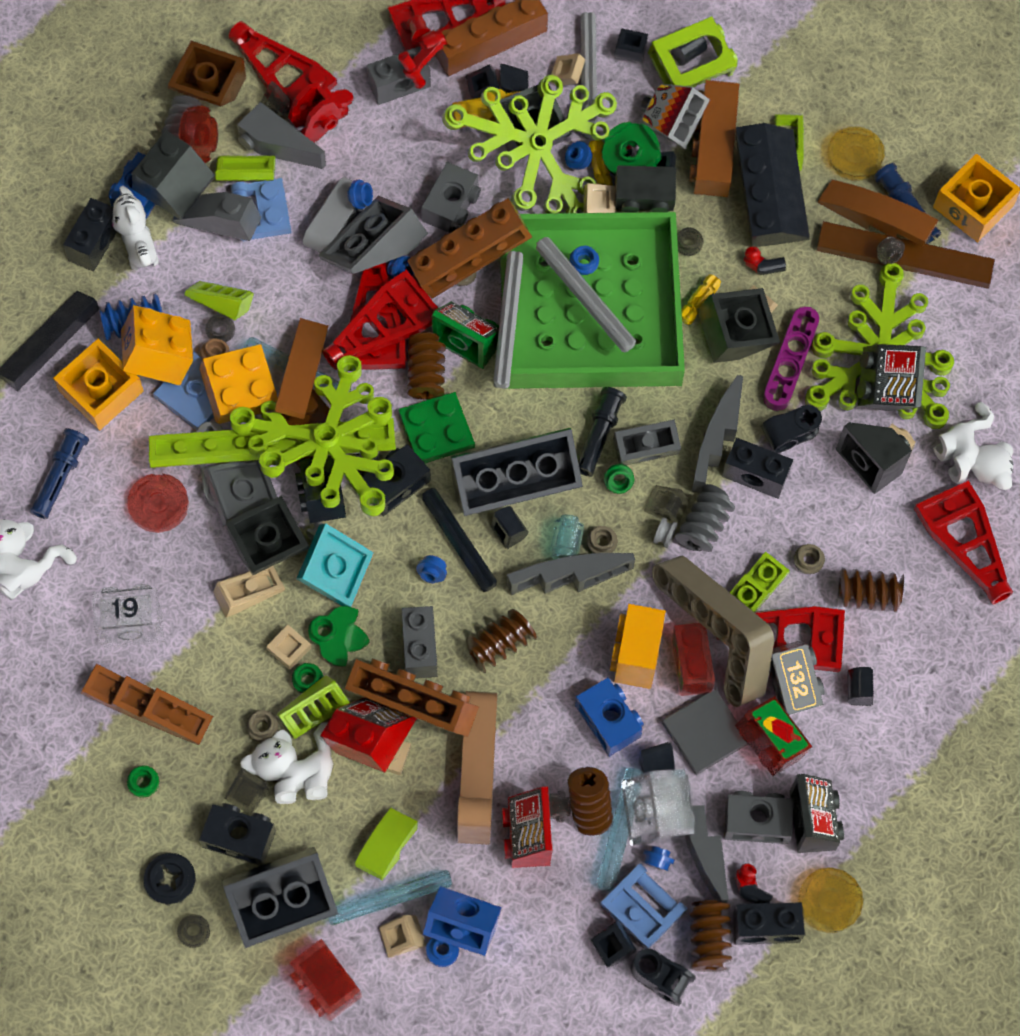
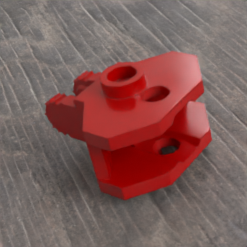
M318 82L308 84L295 97L288 118L296 128L304 125L305 128L302 129L301 133L312 142H316L328 131L335 128L339 119L347 116L349 112L348 105L352 104L354 100L353 93L348 91V89L331 92L328 87L322 88Z

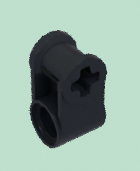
M804 405L767 419L762 423L761 428L773 452L781 453L815 438L819 432L822 415L815 406Z
M653 949L639 951L631 964V973L638 982L675 1006H680L682 994L690 982L693 983L696 979V976L690 970L671 961ZM639 960H651L655 965V972L647 974L641 971ZM676 979H678V983L676 984L675 988L672 989V985L674 984Z

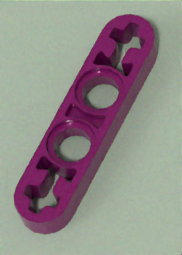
M800 307L793 314L767 383L763 400L767 408L773 411L784 410L789 405L815 336L820 317L818 312L811 307ZM805 316L810 319L803 333L799 329ZM793 340L800 341L804 345V350L794 352L790 350L788 343ZM783 365H789L794 369L795 374L792 377H784L779 373L778 369ZM778 385H784L781 394L782 398L779 401L773 400V395L776 393Z

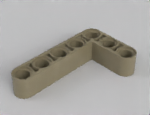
M677 556L656 564L652 569V578L655 585L729 647L724 680V694L727 701L734 707H740L764 696L774 645V635L771 627L685 556Z

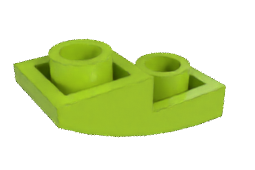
M765 551L747 575L744 574L730 593L755 613L787 577L790 570Z
M390 808L367 840L355 862V866L383 881L400 859L402 848L418 830V821Z

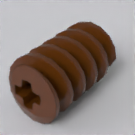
M431 332L416 333L409 338L410 348L408 349V356L410 358L408 359L409 370L407 371V377L409 380L407 381V394L412 398L432 399L444 395V388L441 386L445 383V378L441 375L445 373V367L441 364L445 362V356L441 353L446 351V345L438 342L440 337Z
M841 568L838 598H842L844 607H848L851 599H854L857 609H860L865 600L869 610H872L875 603L879 602L881 611H885L888 603H892L894 612L898 611L903 599L904 574L898 582L897 576L893 572L885 580L882 571L877 572L873 579L870 570H866L862 578H860L858 569H853L848 577L846 569Z
M510 609L507 613L508 618L503 615L499 616L497 619L498 625L494 622L487 624L488 632L484 629H479L477 631V638L472 635L467 637L468 651L481 672L486 673L485 662H488L493 667L497 666L494 657L496 655L505 661L507 659L505 649L508 648L514 654L517 653L515 645L517 641L524 647L528 646L525 636L529 635L532 639L537 640L533 627L517 610Z
M581 767L574 770L569 775L567 781L573 821L578 832L588 836L601 835L608 831L613 821L608 778L603 771L594 767Z
M715 900L691 903L694 908L690 910L689 916L695 920L690 923V929L696 932L690 937V942L696 945L690 951L691 956L696 958V960L691 962V968L699 972H722L727 970L726 967H723V963L732 961L733 958L723 954V950L731 948L732 943L722 941V937L731 935L732 931L722 928V924L730 922L731 917L722 915L721 911L730 909L731 904Z

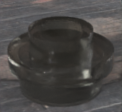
M686 227L677 233L678 252L685 256H693L701 251L704 241L697 229ZM686 240H690L694 244L686 245L683 242Z
M895 237L885 238L876 248L878 260L882 264L896 263L903 256L905 250L904 243Z
M222 314L212 316L205 327L207 337L210 340L220 339L225 343L233 338L236 330L233 320ZM218 327L226 328L223 333H216L215 331Z
M558 790L557 793L549 795L550 819H556L557 823H563L565 816L569 817L571 814L570 797H566L564 790Z
M200 915L185 917L177 928L180 942L189 948L203 946L208 941L211 933L209 923ZM193 925L198 926L200 929L199 933L195 936H190L188 929Z

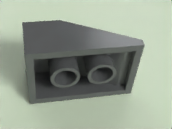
M378 195L318 256L323 261L355 274L409 254L419 246L428 233L411 208Z

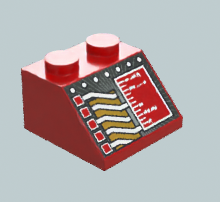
M364 697L337 708L320 736L335 753L385 773L415 723L416 718Z
M548 786L508 797V807L502 808L503 827H509L510 839H504L505 859H511L512 868L550 866L552 837Z

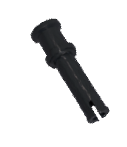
M612 387L602 388L600 392L602 398L598 408L593 410L592 428L578 460L581 475L593 476L610 429L618 423L617 414L621 404L626 402L627 396L622 391Z

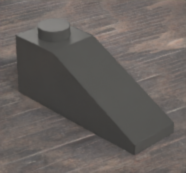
M261 102L237 124L238 139L247 150L253 149L262 156H275V159L320 169L326 166L325 151Z
M220 192L200 195L182 220L174 216L172 221L178 225L250 241L262 217L252 198Z

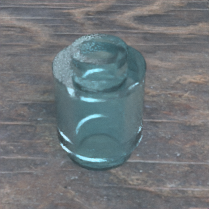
M565 514L561 515V518L554 520L549 546L553 559L579 555L584 524L579 522L578 517Z

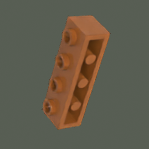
M514 0L502 7H495L487 14L478 18L468 19L464 24L456 28L442 31L448 44L443 46L444 49L438 51L435 56L449 77L547 32L548 12L540 0Z
M705 80L704 91L698 90L710 100L694 132L699 133V140H693L692 157L697 158L696 165H691L689 182L695 183L694 194L728 197L740 83Z
M507 198L502 202L494 204L491 209L478 217L468 220L465 225L454 232L444 235L439 241L428 248L418 251L415 256L407 261L420 286L433 299L532 238V235L518 210Z
M374 658L371 659L370 663L355 660L345 686L346 690L450 732L468 737L479 706L469 703L470 696L455 690L452 691L451 695L441 692L443 689L442 685L427 679L423 685L414 681L416 678L415 674L402 669H398L397 674L388 671L389 664Z

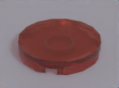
M193 105L188 107L182 115L179 126V139L189 144L204 163H207L212 158L210 157L211 152H215L218 146V125L215 117L210 116L209 112L212 111L209 107Z
M150 474L144 476L133 485L129 491L127 504L130 517L137 526L145 531L160 533L172 530L183 521L188 512L189 500L187 491L180 480L169 474Z

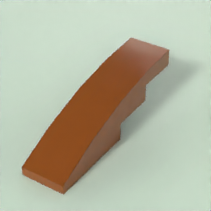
M833 179L818 200V203L866 230L872 226L894 239L899 234L921 247L924 246L938 223V219L889 196Z
M300 318L274 412L300 419L305 418L329 325Z
M97 663L81 691V694L111 709L196 745H200L213 718L212 715L159 688L154 690L127 675L124 678Z

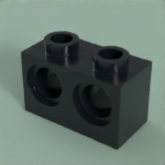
M802 902L737 904L733 911L735 945L800 943L805 936Z

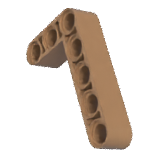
M466 691L465 695L471 697L469 703L479 706L468 737L463 736L457 824L458 843L490 845L497 693Z

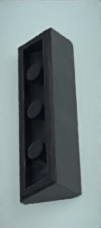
M77 290L0 367V378L18 392L99 310L97 300Z

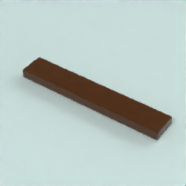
M825 221L822 223L816 250L882 266L888 263H896L905 271L986 289L990 286L995 259L930 244H924L921 247L907 239L898 237L894 239L889 235Z

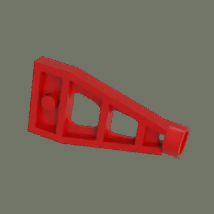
M409 0L388 7V14L403 50L407 51L416 48L412 43V34L407 26L408 20L412 16H422L426 12H444L448 19L447 25L441 28V31L456 28L464 24L468 19L478 18L487 14L495 7H502L506 5L505 0ZM466 4L472 5L475 12L472 16L460 21L456 20L452 11L453 7Z
M244 21L237 22L230 30L228 38L238 46L270 94L287 112H290L295 97L308 84L318 82L322 88L328 87L330 91L337 85V78L318 62L254 31ZM264 48L279 56L268 67H265L256 58ZM284 65H291L303 72V75L289 87L282 86L275 76Z
M386 262L363 270L350 322L365 306L367 292L378 291L384 284L389 282L386 273ZM393 303L386 304L377 314V318H384L386 320L388 328L401 325L397 307ZM364 324L354 333V336L361 344L377 338L362 336ZM405 340L358 357L361 361L362 370L406 369Z
M405 270L384 284L333 343L322 350V353L328 364L334 370H337V363L344 356L351 355L358 358L408 339L416 333L423 332L432 325V314L438 309V306L411 274ZM393 303L406 318V321L394 328H385L377 319V314L386 304ZM369 323L379 336L365 344H361L354 336V333L363 324ZM340 347L345 350V353H344V354H343L342 351L339 349Z
M969 480L915 505L914 511L928 534L984 590L992 605L1006 600L1013 594V590L1007 582L1006 573L984 504ZM967 517L973 521L977 535L975 539L963 544L958 542L948 532L947 526ZM980 546L985 548L991 561L990 565L982 569L977 568L967 556V552ZM994 581H998V582H999V583H997V584L994 585V586H992V584H991V583L994 582Z
M812 606L755 613L766 623H773L777 626L776 641L773 648L787 644L784 640V630L787 626L801 623L809 625L811 628L810 646L813 648L817 659V664L813 665L814 670L838 673L841 671L845 610Z

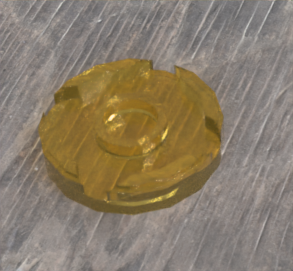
M859 126L846 127L839 130L831 138L827 148V161L830 167L832 166L840 177L851 181L866 180L875 172L877 173L885 156L884 145L880 138L871 130Z
M833 867L818 869L808 875L800 887L797 898L798 902H802L805 922L815 930L828 934L837 933L852 927L861 915L864 903L862 889L855 878L844 870Z

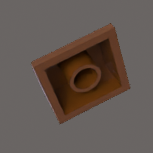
M191 40L167 85L168 89L222 107L236 99L246 80L244 58Z

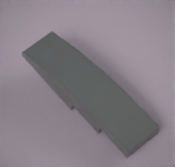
M742 375L736 376L723 395L708 425L698 456L692 492L702 493V488L706 485L708 466L719 468L723 441L734 442L743 383Z
M594 553L559 558L507 574L506 585L511 595L539 583L545 594L572 582L577 592H581L634 569L635 556L633 553Z
M677 775L673 781V789L678 817L688 849L702 880L714 900L727 903L729 898L721 835L708 836L705 806L691 805L688 775Z

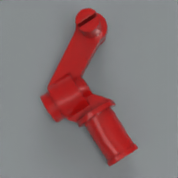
M415 15L408 20L407 26L412 34V43L416 47L420 46L423 49L413 59L408 51L401 52L398 55V59L404 67L403 73L405 76L412 80L415 88L420 89L426 85V81L420 73L421 69L438 51L444 49L443 46L447 45L448 42L440 28L436 31L427 28L424 18Z

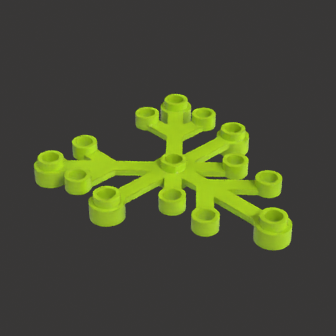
M548 75L538 84V93L542 97L536 125L527 111L528 101L525 97L515 96L509 102L510 112L516 115L524 131L514 128L500 103L501 94L495 87H489L483 91L481 100L484 105L489 107L497 123L467 114L462 106L456 104L449 106L443 112L442 121L445 127L450 130H458L462 126L495 135L483 143L473 144L468 149V157L473 162L482 161L488 153L509 141L522 144L510 152L504 151L500 153L495 159L497 168L506 171L516 161L529 155L522 185L511 196V202L517 210L526 211L536 203L537 196L533 188L541 159L552 178L548 199L543 203L544 211L547 214H557L563 207L562 200L560 199L562 196L568 206L566 213H576L577 209H581L584 212V203L578 201L572 189L584 195L583 182L596 184L595 180L588 176L581 179L564 174L550 150L553 140L571 130L590 135L597 141L606 138L609 134V126L603 121L594 124L588 122V120L595 116L608 117L616 110L617 101L612 94L608 92L600 93L592 100L591 106L581 111L583 103L589 97V91L585 86H576L569 94L571 102L567 119L548 130L554 100L563 91L562 81L557 76ZM549 82H553L556 85V91L549 89ZM576 90H579V91L582 92V94H583V99H582V100H580V99H578V98L576 97V95H575ZM487 92L495 95V101L487 99ZM603 99H607L609 101V108H605L603 106ZM515 101L522 103V110L515 108ZM453 111H457L461 115L460 121L452 117ZM597 126L603 129V136L596 133ZM535 137H540L543 140V146L536 145ZM474 148H479L481 150V157H476L474 155ZM502 156L509 159L508 166L501 163ZM523 192L530 196L529 202L523 201ZM550 201H554L557 204L556 210H552L549 207Z
M888 263L882 267L879 274V281L884 286L882 311L869 298L870 291L867 286L862 284L856 285L851 293V300L855 304L860 305L880 328L879 338L866 324L867 317L865 313L856 310L849 315L848 326L850 329L857 331L867 344L838 340L830 333L821 332L813 338L812 352L820 358H828L834 352L861 356L863 347L878 344L906 345L912 340H918L922 338L926 330L924 322L919 319L911 320L907 329L891 339V333L894 328L916 313H923L927 308L928 298L922 293H916L911 297L909 304L894 313L896 288L901 284L904 272L898 264ZM888 271H894L897 275L891 276L888 274ZM862 292L865 297H858L855 293ZM914 301H921L923 306H917ZM859 318L862 323L857 324L852 319ZM916 326L921 332H914L911 327ZM820 340H827L829 345H822ZM938 350L933 354L926 353L925 365L929 366L934 374L939 375L933 381L923 379L921 407L925 410L923 420L931 429L943 428L949 418L948 409L940 403H935L927 394L932 393L936 397H943L950 388L948 379L941 377L949 374L954 366V357L947 350ZM939 357H943V358H945L948 362H947V363H941V362L938 360V358H939ZM826 359L816 360L812 367L813 376L817 379H833L823 386L814 385L810 387L806 392L805 404L815 406L819 411H822L827 407L830 396L843 388L838 404L843 410H852L858 400L855 386L856 378L861 376L860 361L850 368L832 366ZM823 366L826 368V371L820 372L816 367ZM942 384L945 389L939 390L935 385ZM821 393L823 398L817 399L813 394ZM849 397L853 402L846 403L843 401V398ZM911 408L912 412H905L903 409L898 410V414L903 419H912L916 414L917 408ZM937 410L942 413V416L936 417L932 411Z
M351 355L344 356L338 361L337 371L340 381L337 390L333 387L332 379L329 376L321 375L315 379V392L320 396H325L331 405L326 422L318 425L315 430L289 425L281 413H267V410H275L276 402L266 401L262 404L261 415L264 420L255 419L254 412L248 407H238L231 412V427L238 434L246 435L251 431L264 433L252 436L248 441L250 453L254 456H260V469L264 475L270 478L278 477L283 473L285 466L315 452L311 466L306 469L305 474L309 485L319 486L325 480L323 468L328 454H330L335 462L327 486L321 491L323 506L334 508L340 503L339 488L345 475L359 495L361 510L365 514L378 516L384 511L386 505L384 493L380 489L369 488L357 470L375 473L379 480L387 481L394 475L393 464L385 459L380 461L372 460L378 455V443L372 438L359 439L349 437L348 435L372 423L377 425L387 423L392 417V404L387 398H374V388L368 383L359 384L355 390L349 392L352 383L356 382L362 374L361 361L357 357ZM321 384L328 385L326 387H320ZM362 392L369 393L368 395H361ZM357 402L368 404V412L338 426L343 409ZM285 437L306 441L284 453L274 449L268 450L269 445ZM255 444H262L261 447H254ZM366 447L374 448L370 451L365 450ZM342 448L359 451L362 457L346 455ZM383 468L389 469L387 472H381L380 470ZM314 473L320 474L318 477L310 476ZM329 495L335 496L333 499H326Z

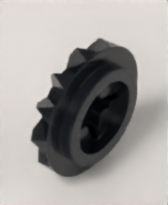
M166 853L157 856L148 864L143 882L146 892L155 902L169 906L175 903H182L186 897L192 894L196 882V874L193 865L187 858L176 853ZM164 868L173 876L179 875L175 880L176 890L170 888L168 884H161L165 880Z

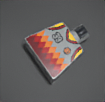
M660 84L652 97L646 96L641 101V110L644 112L642 121L685 149L710 99L691 86Z

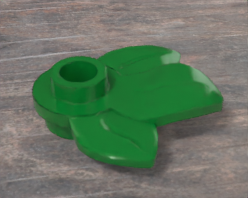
M348 606L337 607L328 616H318L309 624V638L314 644L320 646L322 657L332 665L345 667L348 662V652L359 651L370 643L367 634L354 624L359 613L356 608ZM323 627L330 630L326 636H321L318 633Z

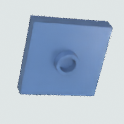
M193 351V362L181 385L163 382L153 395L155 399L195 430H198L203 423L210 422L214 415L199 370L202 359Z

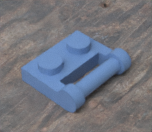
M282 178L253 183L236 182L231 185V193L246 197L256 195L258 211L262 218L260 220L261 225L257 226L251 240L292 233Z
M640 863L616 886L600 905L616 921H620L623 928L645 949H650L684 915L688 908L681 902L677 903L646 874L648 870ZM638 883L669 913L663 918L632 888L634 884Z

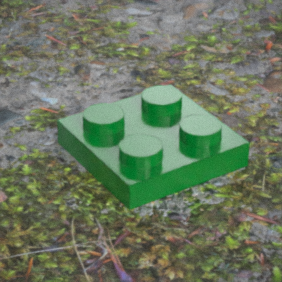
M456 392L398 409L410 446L425 464L475 448L474 439Z

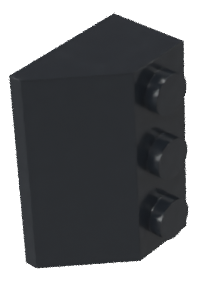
M315 846L222 879L223 888L244 948L338 914Z

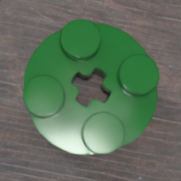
M623 122L612 128L604 140L602 158L606 167L614 176H616L617 165L656 167L661 160L658 138L654 131L645 124ZM629 145L633 148L638 146L637 155L634 157L624 156L627 153L626 147Z

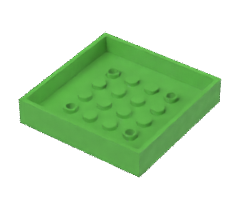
M676 212L520 214L532 238L511 250L523 253V265L510 385L507 389L682 386L685 365ZM549 237L568 260L571 253L580 246H589L597 252L599 256L598 268L591 274L581 276L634 339H638L641 342L640 344H635L631 350L625 353L618 348L550 265H540L541 262L546 261L536 250L539 240ZM508 253L500 257L501 307ZM582 259L579 263L588 264L589 261ZM633 260L637 262V264L630 265L628 264V261ZM548 340L552 344L550 346H545L542 344V342Z

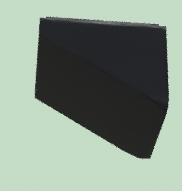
M500 64V90L512 93L529 88L528 71L507 64Z
M671 742L641 750L639 763L647 781L675 772Z

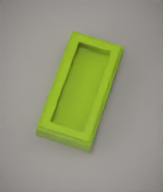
M218 156L215 171L216 180H274L275 156Z

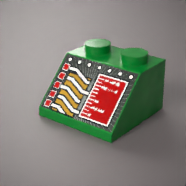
M452 301L438 308L432 314V333L440 337L438 342L445 344L446 349L484 369L497 350L499 325L490 319H482L475 315L469 307L465 305L459 306Z

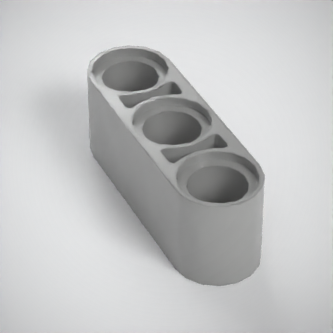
M342 177L308 227L303 239L305 246L321 253L362 212L363 209H355L348 200V189L353 180L347 177Z

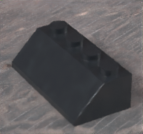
M768 123L736 127V146L751 245L754 247H764L810 240L793 129Z
M571 428L451 457L452 480L458 507L464 516L583 487Z

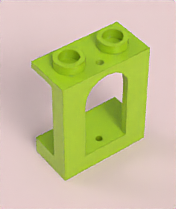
M712 16L653 41L647 52L663 84L695 87L704 83L705 80L714 79L725 73L730 77L738 66L734 50L726 44L724 31L720 24H716ZM707 36L718 58L681 74L669 51L700 37Z

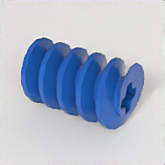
M156 293L153 294L152 303H149L145 296H141L140 305H137L134 299L130 298L128 307H125L122 301L118 300L115 310L109 302H106L104 312L100 310L106 340H111L112 331L115 332L119 339L121 338L122 327L133 305L162 312L158 295Z

